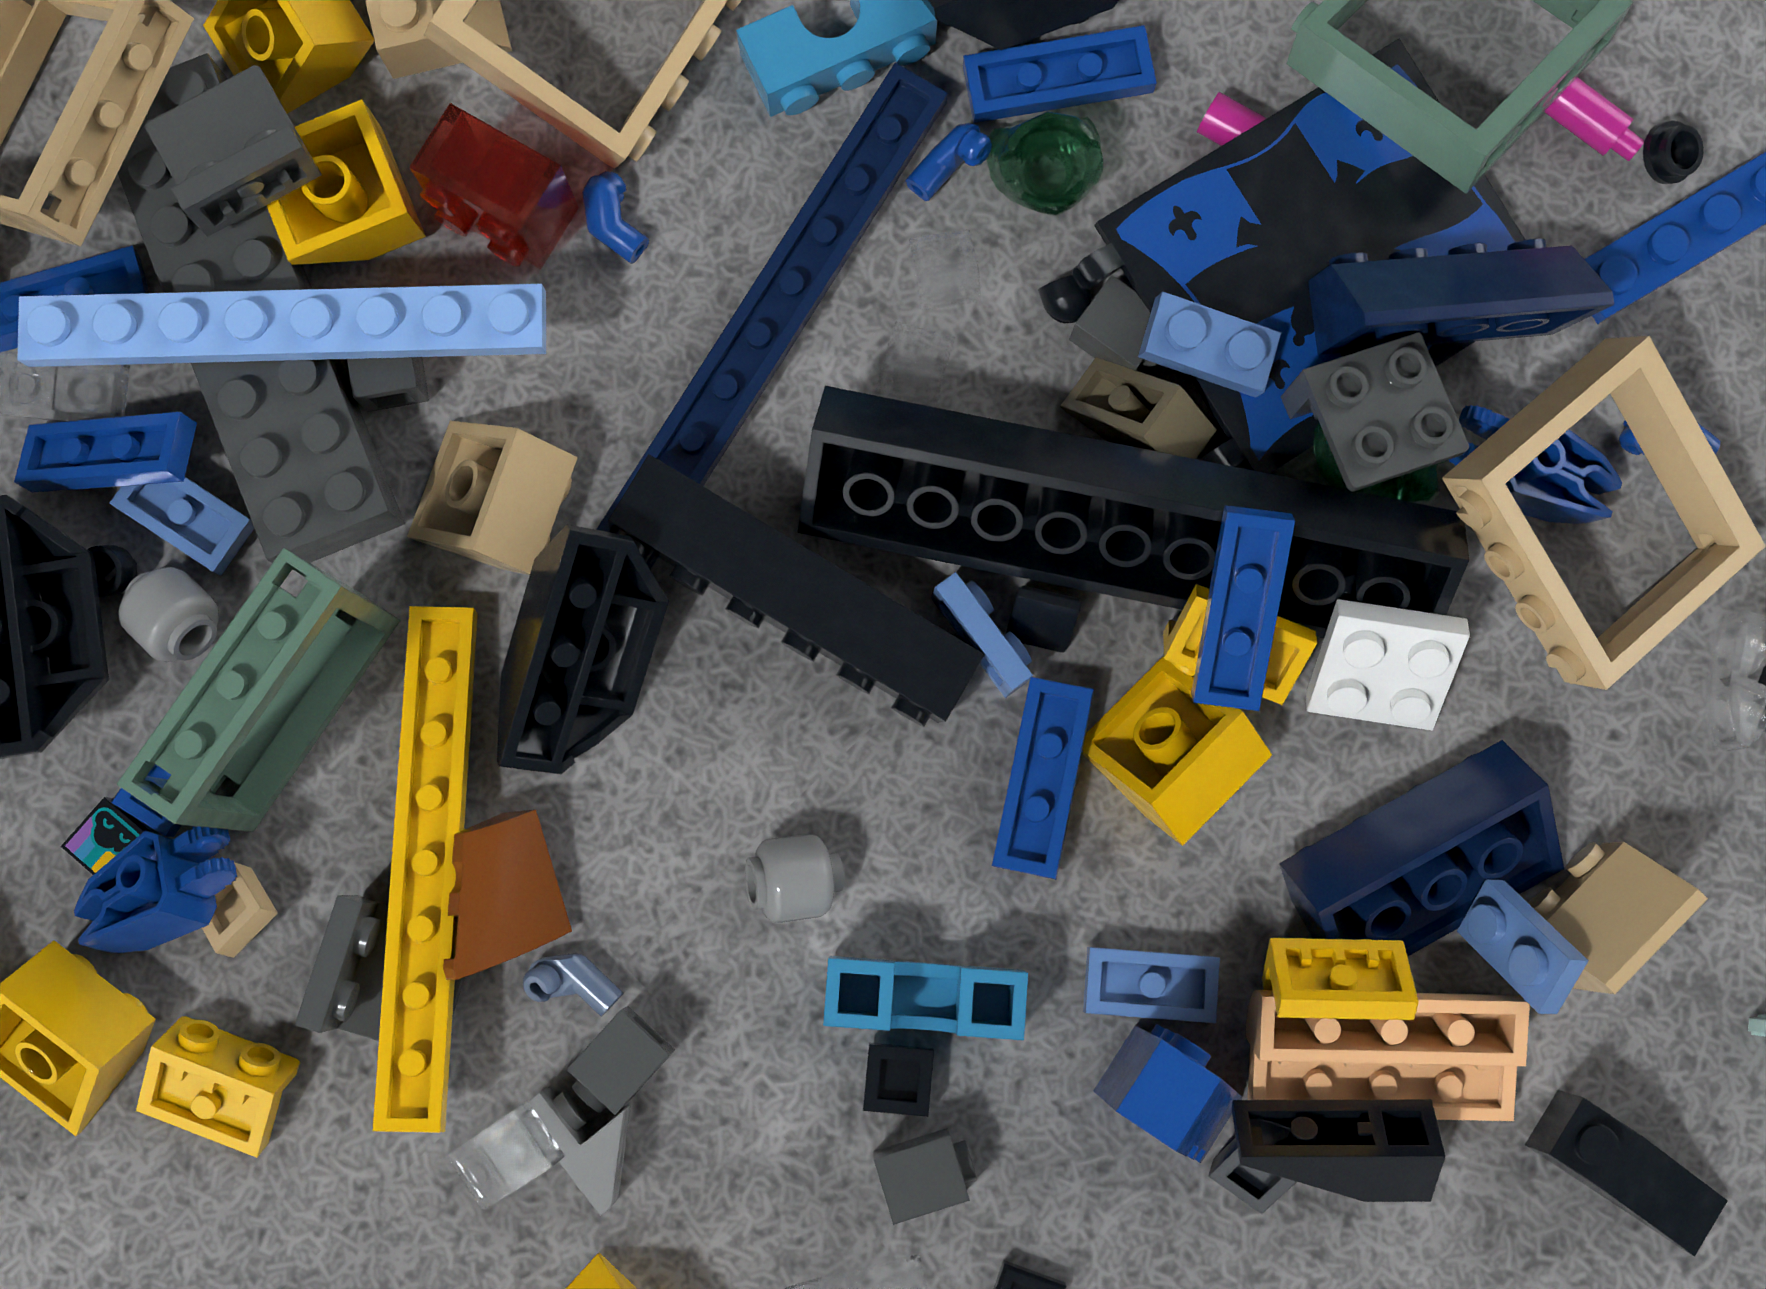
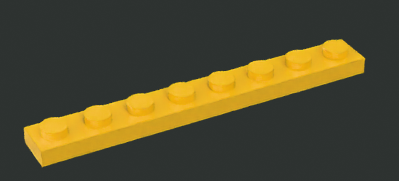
M409 606L373 1131L445 1132L455 980H446L443 965L444 959H455L458 917L448 916L449 893L455 886L456 872L452 864L454 834L464 830L478 619V613L474 608Z

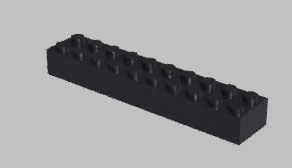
M825 386L812 427L797 532L1183 610L1196 584L1210 589L1224 505L1291 513L1295 519V525L1277 616L1315 630L1316 637L1320 638L1325 637L1337 599L1446 615L1469 563L1465 523L1456 514L1458 511Z

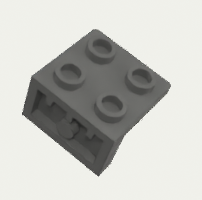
M256 65L148 121L145 125L148 135L177 184L170 188L184 213L207 237L322 175L261 68Z
M1420 332L1303 369L1281 396L1290 419L1313 413L1314 418L1319 420L1345 485L1350 491H1356L1461 456L1469 449V443Z
M337 895L295 1026L318 1033L341 1029L379 1041L388 904L358 895ZM465 977L455 980L453 1014Z

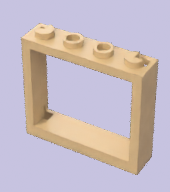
M0 0V146L66 15L107 21L19 199L0 195V224L79 247L82 246L194 20L192 16L170 0ZM48 195L54 198L49 210L42 208Z
M443 0L431 18L424 36L605 164L615 169L628 156L637 162L643 155L657 132L648 125L660 106L670 111L689 83V80L681 75L683 69L692 55L700 61L703 60L722 31L713 24L724 6L734 11L741 0H703L618 132L467 25L465 20L478 0Z
M1650 336L1605 338L1442 477V480L1460 508L1456 514L1466 525L1473 529L1486 551L1484 558L1488 567L1505 582L1517 602L1515 606L1517 615L1528 628L1535 632L1546 650L1548 666L1556 668L1564 682L1604 690L1610 688L1766 547ZM1611 394L1695 542L1697 549L1596 638L1507 488L1506 483Z

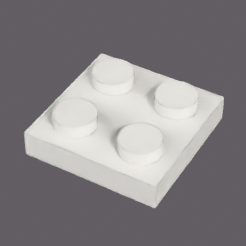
M1337 599L1307 688V712L1433 731L1470 637L1468 620L1460 617Z

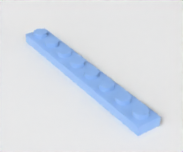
M542 284L19 296L17 360L28 367L546 354V290Z

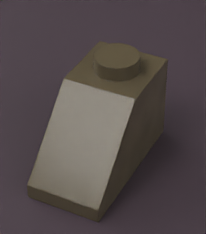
M1097 357L1060 406L1065 412L1108 442L1192 459L1198 457L1216 432L1215 427L1182 386Z

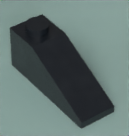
M1557 1090L1525 1143V1146L1693 1256L1697 1254L1728 1201L1642 1135L1581 1096Z
M1432 1099L1232 1101L1231 1109L1240 1165L1363 1202H1431L1445 1160V1152Z

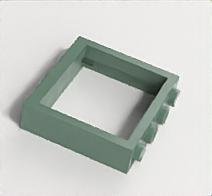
M1324 0L1319 5L1314 1L1310 2L1301 11L1292 25L1291 30L1297 34L1286 64L1466 194L1611 42L1633 1L1532 0L1573 29L1477 129L1338 31L1368 0Z
M283 548L122 775L117 785L174 824L254 832L401 620L352 587ZM291 570L298 572L308 581L297 597L280 587ZM343 611L357 618L353 626L339 618ZM155 764L171 774L169 779L147 775ZM226 777L240 785L233 797L215 794Z

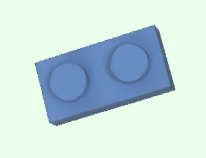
M1162 291L1155 297L1138 357L1256 398L1265 392L1281 333Z
M187 477L184 478V482L121 486L109 503L220 576L254 530L251 519Z
M956 572L934 588L931 596L932 601L961 640L985 654L980 665L1002 695L1007 698L1025 685L1033 676L1027 668L1032 659L1024 645L1012 632L1009 631L1003 635L988 616L994 609L983 590L972 580L965 585Z
M1485 880L1457 930L1539 1014H1557L1589 961L1503 880Z
M1087 947L1083 1012L1216 1023L1220 957Z

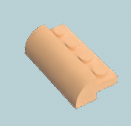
M1255 990L1250 998L1246 1020V1038L1250 1043L1247 1100L1432 1099L1437 1120L1514 1121L1517 1066L1526 1067L1530 1005L1521 995L1417 993L1419 1004L1414 1020L1278 1018L1273 990Z

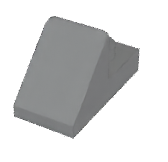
M548 1087L539 1092L518 1110L601 1216L619 1198L631 1106L626 1107L589 1138L581 1128L588 1121L578 1104L566 1092L563 1091L556 1096L551 1088Z

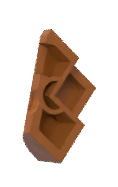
M536 809L501 813L454 834L452 864L456 872L455 886L449 893L448 916L458 917L455 959H444L443 970L446 980H457L491 968L572 932Z

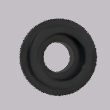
M1666 121L1655 125L1647 134L1643 145V162L1646 171L1653 180L1660 184H1674L1683 181L1688 175L1694 173L1702 162L1704 153L1702 138L1695 128L1679 121Z

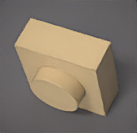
M235 862L236 881L231 882V885H226L225 889L215 894L217 908L209 925L202 928L215 953L232 958L278 914L252 868Z

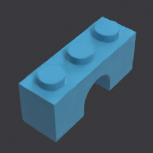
M850 0V6L857 22L850 31L839 37L823 38L809 32L802 24L793 5L737 29L736 32L740 55L769 116L772 117L785 111L786 115L800 114L813 107L818 102L819 95L839 86L844 91L856 89L870 81L875 74V70L893 62L906 66L920 60L930 51V46L936 44L937 19H935L922 0Z
M829 956L823 1026L890 1031V1029H920L949 1032L957 1036L1024 1040L1028 972L1020 969Z

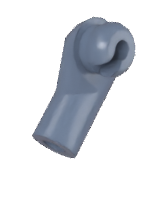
M578 953L542 957L531 964L529 971L523 978L524 991L532 1000L545 1002L553 997L578 994L601 1017L624 994L587 957Z

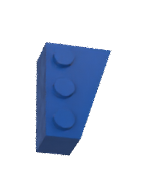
M1158 1024L1155 1025L1151 1033L1134 1026L1093 1090L1116 1112L1174 1151L1186 1157L1188 1156L1199 1163L1203 1161L1232 1115V1101L1242 1099V1096L1224 1080L1205 1068L1211 1058L1210 1054L1178 1033H1174Z

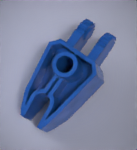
M1478 405L1465 406L1459 417L1461 427L1472 431L1486 440L1510 420L1499 413H1494L1492 410L1479 407ZM1568 429L1506 483V486L1523 515L1547 522L1583 524L1610 518L1613 511L1588 492L1600 495L1621 489L1622 481L1603 453ZM1469 443V449L1461 456L1449 459V463H1453L1456 466L1479 446Z
M196 826L175 839L145 830L88 879L77 901L74 914L76 917L93 922L79 937V945L110 953L145 951L209 925L217 908L215 894L225 889L226 885H231V882L236 881L235 878L237 877L234 860L223 857H214L208 860L219 853L220 849H225L224 847L229 845L230 836L228 829Z

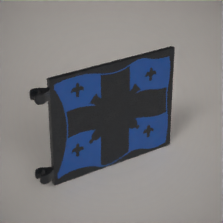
M1400 38L1372 54L1440 103ZM1318 87L1097 221L1094 226L1106 246L1083 258L1078 266L1072 270V276L1082 290H1088L1121 268L1150 313L1155 297L1163 291L1280 332L1281 335L1265 392L1256 398L1188 375L1229 439L1197 460L1233 467L1243 461L1248 470L1271 474L1326 438L1319 420L1314 418L1313 413L1290 419L1281 399L1282 394L1303 369L1356 353L1347 352L1318 355L1308 281L1327 268L1331 258L1349 253H1366L1368 261L1389 260L1388 256L1390 254L1411 248H1426L1428 257L1448 255V251L1452 248L1474 243L1486 244L1488 252L1507 251L1508 245L1523 241L1525 238L1485 175L1465 194ZM1474 342L1428 345L1426 347L1435 367H1437Z

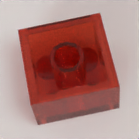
M449 103L409 166L423 189L420 196L437 210L434 214L436 220L461 236L466 237L469 231L472 230L490 240L487 248L502 260L516 267H520L523 260L541 269L579 209L561 165L452 103Z

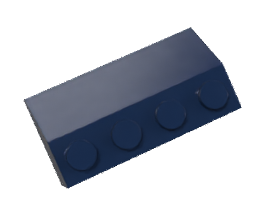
M1529 239L1515 242L1507 246V251L1488 252L1487 245L1484 243L1467 244L1450 249L1448 255L1428 257L1426 248H1411L1390 254L1388 256L1389 260L1368 261L1366 253L1343 254L1331 258L1329 266L1308 281L1318 355L1359 352L1418 332L1421 333L1426 346L1553 335L1614 305L1613 291L1572 245L1546 247L1545 239Z
M1503 740L1477 754L1470 755L1454 767L1423 784L1414 786L1407 793L1367 815L1358 817L1351 824L1313 845L1302 848L1295 855L1279 863L1291 901L1313 939L1404 941L1407 957L1458 929L1486 879L1503 880L1518 894H1521L1564 870L1549 786Z

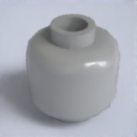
M166 567L140 574L129 583L119 607V621L125 631L152 658L164 662L186 661L201 655L215 640L219 621V608L213 598L185 571Z
M814 834L778 837L762 841L756 850L755 857L747 858L745 864V881L749 902L754 910L761 909L765 917L774 923L824 916L832 906L834 892H840L844 888V870L839 854H829L822 839Z

